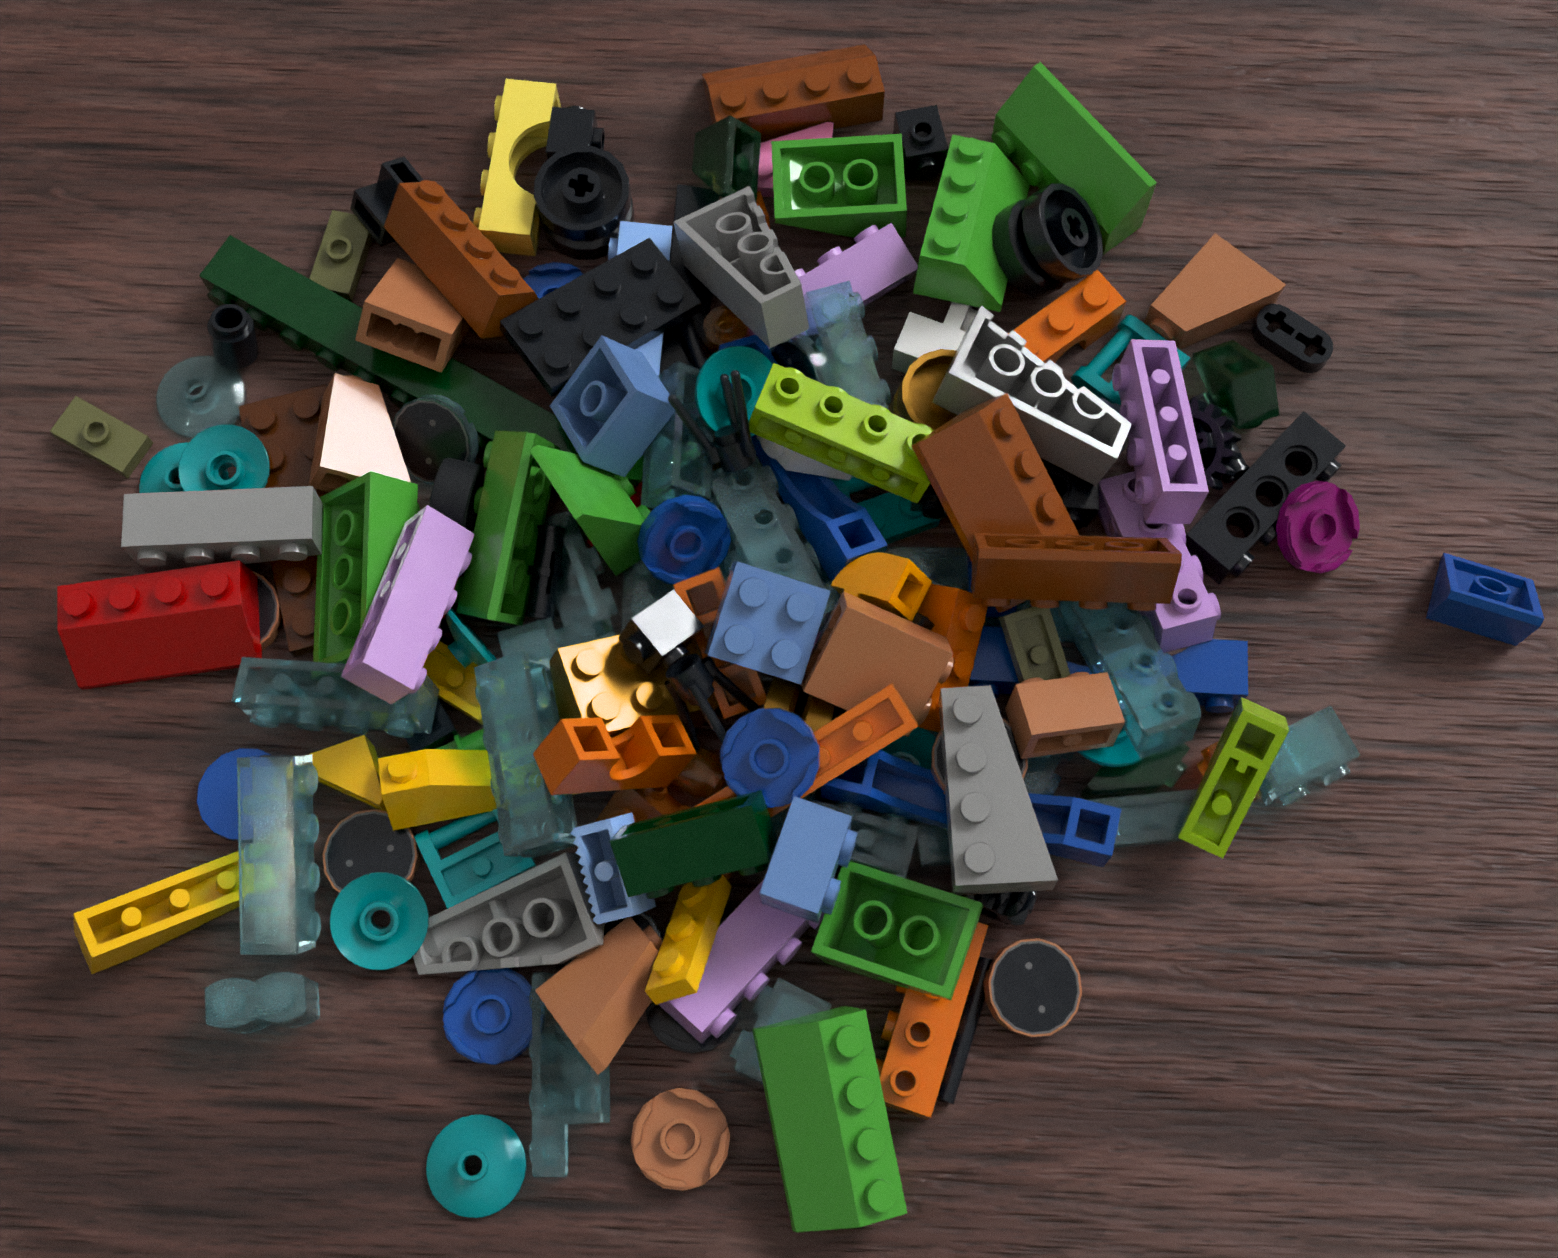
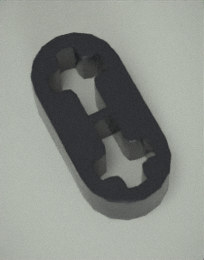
M1270 304L1263 307L1252 325V336L1260 346L1301 372L1314 373L1320 371L1326 365L1333 352V342L1326 332L1283 305ZM1275 320L1281 325L1279 329L1272 333L1266 328L1268 324ZM1310 344L1318 348L1311 357L1303 353Z

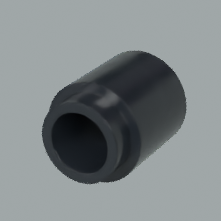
M225 304L217 307L212 312L207 324L215 360L221 366L229 369H241L251 365L259 353L251 316L242 307L235 304Z

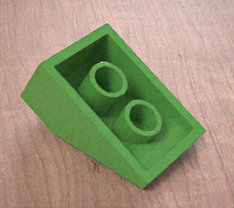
M902 134L771 141L775 223L855 238L859 233L872 225H876L880 230L892 223L899 236L906 237L907 205Z
M540 445L531 448L529 451L615 576L641 560L637 540L641 525L650 514V510L645 503L636 508L630 497L637 492L627 477L614 475L609 471L586 464L575 453Z
M852 861L849 862L847 868L842 866L837 880L841 881L835 906L831 915L824 914L811 952L827 964L871 979L951 1001L984 905L981 902Z

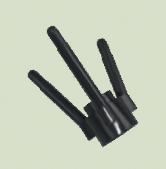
M737 370L731 372L732 387L727 374L720 376L731 425L724 426L715 432L716 440L713 444L677 396L674 394L668 396L669 403L704 450L708 463L712 465L720 462L724 472H735L745 469L757 459L750 434L741 377Z
M696 653L686 655L674 662L665 673L668 680L665 681L664 685L674 700L680 720L696 752L700 750L701 746L685 701H688L690 705H698L722 744L726 735L724 726L707 700L714 693L715 689L712 685L714 680L748 711L753 712L760 709V706L717 668L710 656L701 659Z

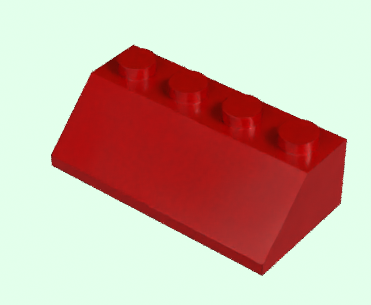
M240 560L57 586L58 633L77 685L82 690L262 665L257 576Z

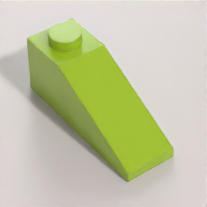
M1243 697L1240 698L1215 748L1178 833V838L1222 859L1224 858L1289 732L1286 717Z

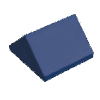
M1443 553L1426 619L1517 646L1541 627L1544 616L1532 579Z

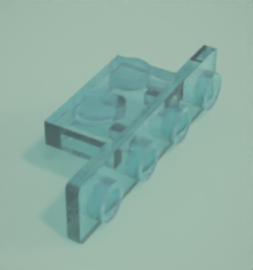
M569 510L545 518L544 525L567 529L561 562V570H565L564 580H559L556 605L570 646L616 636L610 616L618 614L610 587L602 590L599 587L596 575L603 573L604 570L595 546L586 549L577 522Z
M546 972L533 973L532 989L529 995V1003L532 1010V1039L529 1045V1053L532 1060V1090L529 1096V1104L532 1111V1141L529 1148V1156L532 1162V1175L534 1178L567 1177L569 1125L610 1123V1063L604 1071L597 1075L535 992L539 986L555 975Z

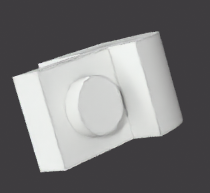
M952 302L943 323L909 312L894 348L892 369L906 373L909 366L925 353L939 349L957 350L978 311L972 309V306Z

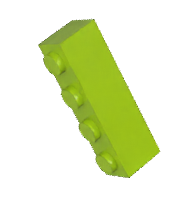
M773 363L749 420L750 433L912 502H919L930 481L912 445L933 432L932 428L922 423H913L892 414L883 406L871 405L852 397L839 387L827 386L810 379L797 369L785 368Z

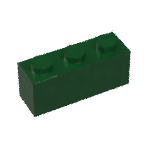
M760 790L623 825L609 842L628 897L645 893L646 897L651 899L664 896L672 892L675 886L692 882L693 887L712 884L722 877L721 874L737 870L743 876L760 872L768 867L778 840L762 791Z

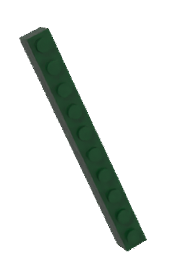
M229 235L199 275L209 290L208 298L217 306L235 304L242 307L251 316L254 327L265 331L267 328H270L279 333L280 339L297 351L306 348L315 353L316 359L330 370L337 372L341 368L366 382L379 385L380 390L388 394L389 400L398 408L403 410L406 405L419 400L435 401L447 407L461 421L468 437V446L478 453L484 454L487 444L490 441L493 442L496 430L535 433L557 445L562 451L578 454L554 414L459 361L451 358L441 373L355 341L363 308ZM552 485L551 494L559 496Z

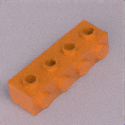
M980 922L977 923L951 1001L896 986L895 991L904 994L899 1012L889 1010L880 1038L889 1041L884 1061L876 1058L885 1106L926 1120L931 1118L988 925Z

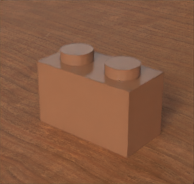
M1076 672L1066 678L1050 680L1042 678L1027 679L1019 684H1015L1005 708L1021 759L1112 747L1125 724L1108 672L1097 674Z

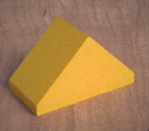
M365 735L298 759L295 766L307 777L375 809L386 811L381 796L378 756L375 746Z

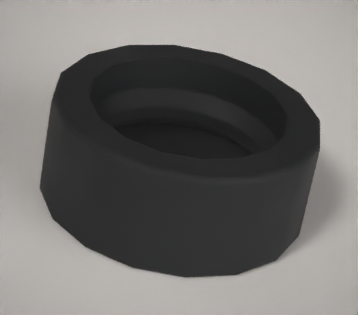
M445 458L435 477L429 506L469 531H474L477 513L474 511V499L478 488L484 485L483 466Z

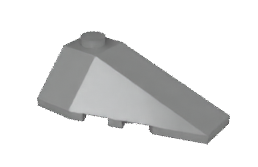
M565 852L429 917L426 938L420 949L413 956L418 975L562 964L603 945L605 923L596 924L592 921L595 914L590 912L593 905L587 902L591 895L585 892L588 885L583 883V880L586 876L580 873L583 868L578 863L581 856L576 853Z

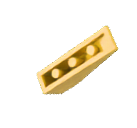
M423 749L378 758L381 796L393 831L490 812L493 809L506 806L510 808L580 793L551 795L533 756L535 751Z
M260 842L73 913L74 933L90 972L94 974L140 956L280 887L282 882L264 842Z

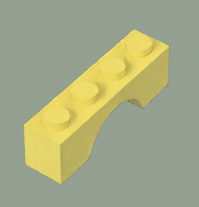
M505 79L503 96L497 95L495 99L494 116L495 120L498 121L496 132H490L488 137L487 152L488 157L491 158L489 170L484 169L482 171L480 188L484 200L482 208L477 207L475 209L473 224L494 244L500 253L536 256L541 227L539 211L534 195L521 188L516 183L515 176L518 167L529 154L547 146L552 107H561L555 83Z

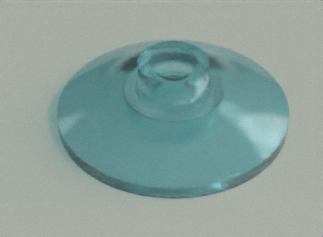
M191 357L172 367L161 380L156 396L157 409L164 423L172 431L184 437L194 438L198 433L207 428L223 424L232 425L240 416L238 406L245 404V385L236 369L221 366L214 357ZM203 386L199 394L190 395L193 389Z

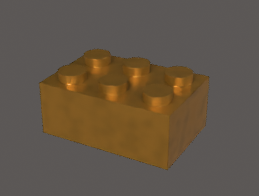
M620 635L558 648L543 671L560 720L602 717L610 737H614L629 729L640 716L678 714L674 700L664 685L665 681L668 680L665 675L667 669L664 665H661L648 675L639 664H635L628 658L623 649V644L618 639ZM694 639L687 647L690 651L689 654L696 653L701 658ZM713 693L707 700L713 710H715L719 705ZM685 701L694 727L701 726L706 721V718L698 705H690L688 701Z

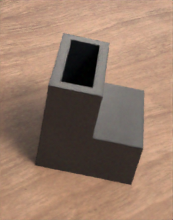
M405 156L382 163L377 183L354 190L350 209L380 246L396 242L384 228V224L399 183L420 182L424 180Z

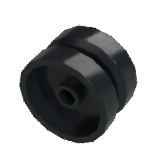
M573 146L556 152L542 164L535 178L534 198L547 241L559 253L576 260H596L607 256L610 237L618 238L620 221L634 222L630 181L623 164L610 152L594 146Z
M1063 183L1050 184L1034 192L1028 199H1022L1009 205L996 215L993 224V247L1000 267L1008 280L1020 292L1030 297H1043L1061 289L1066 283L1076 282L1093 274L1100 266L1103 245L1096 217L1082 196L1075 189Z

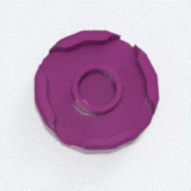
M1323 481L1301 484L1292 491L1280 508L1276 525L1278 546L1285 560L1296 569L1320 574L1337 569L1349 558L1353 551L1349 549L1352 540L1358 539L1360 530L1359 512L1352 495L1333 483Z

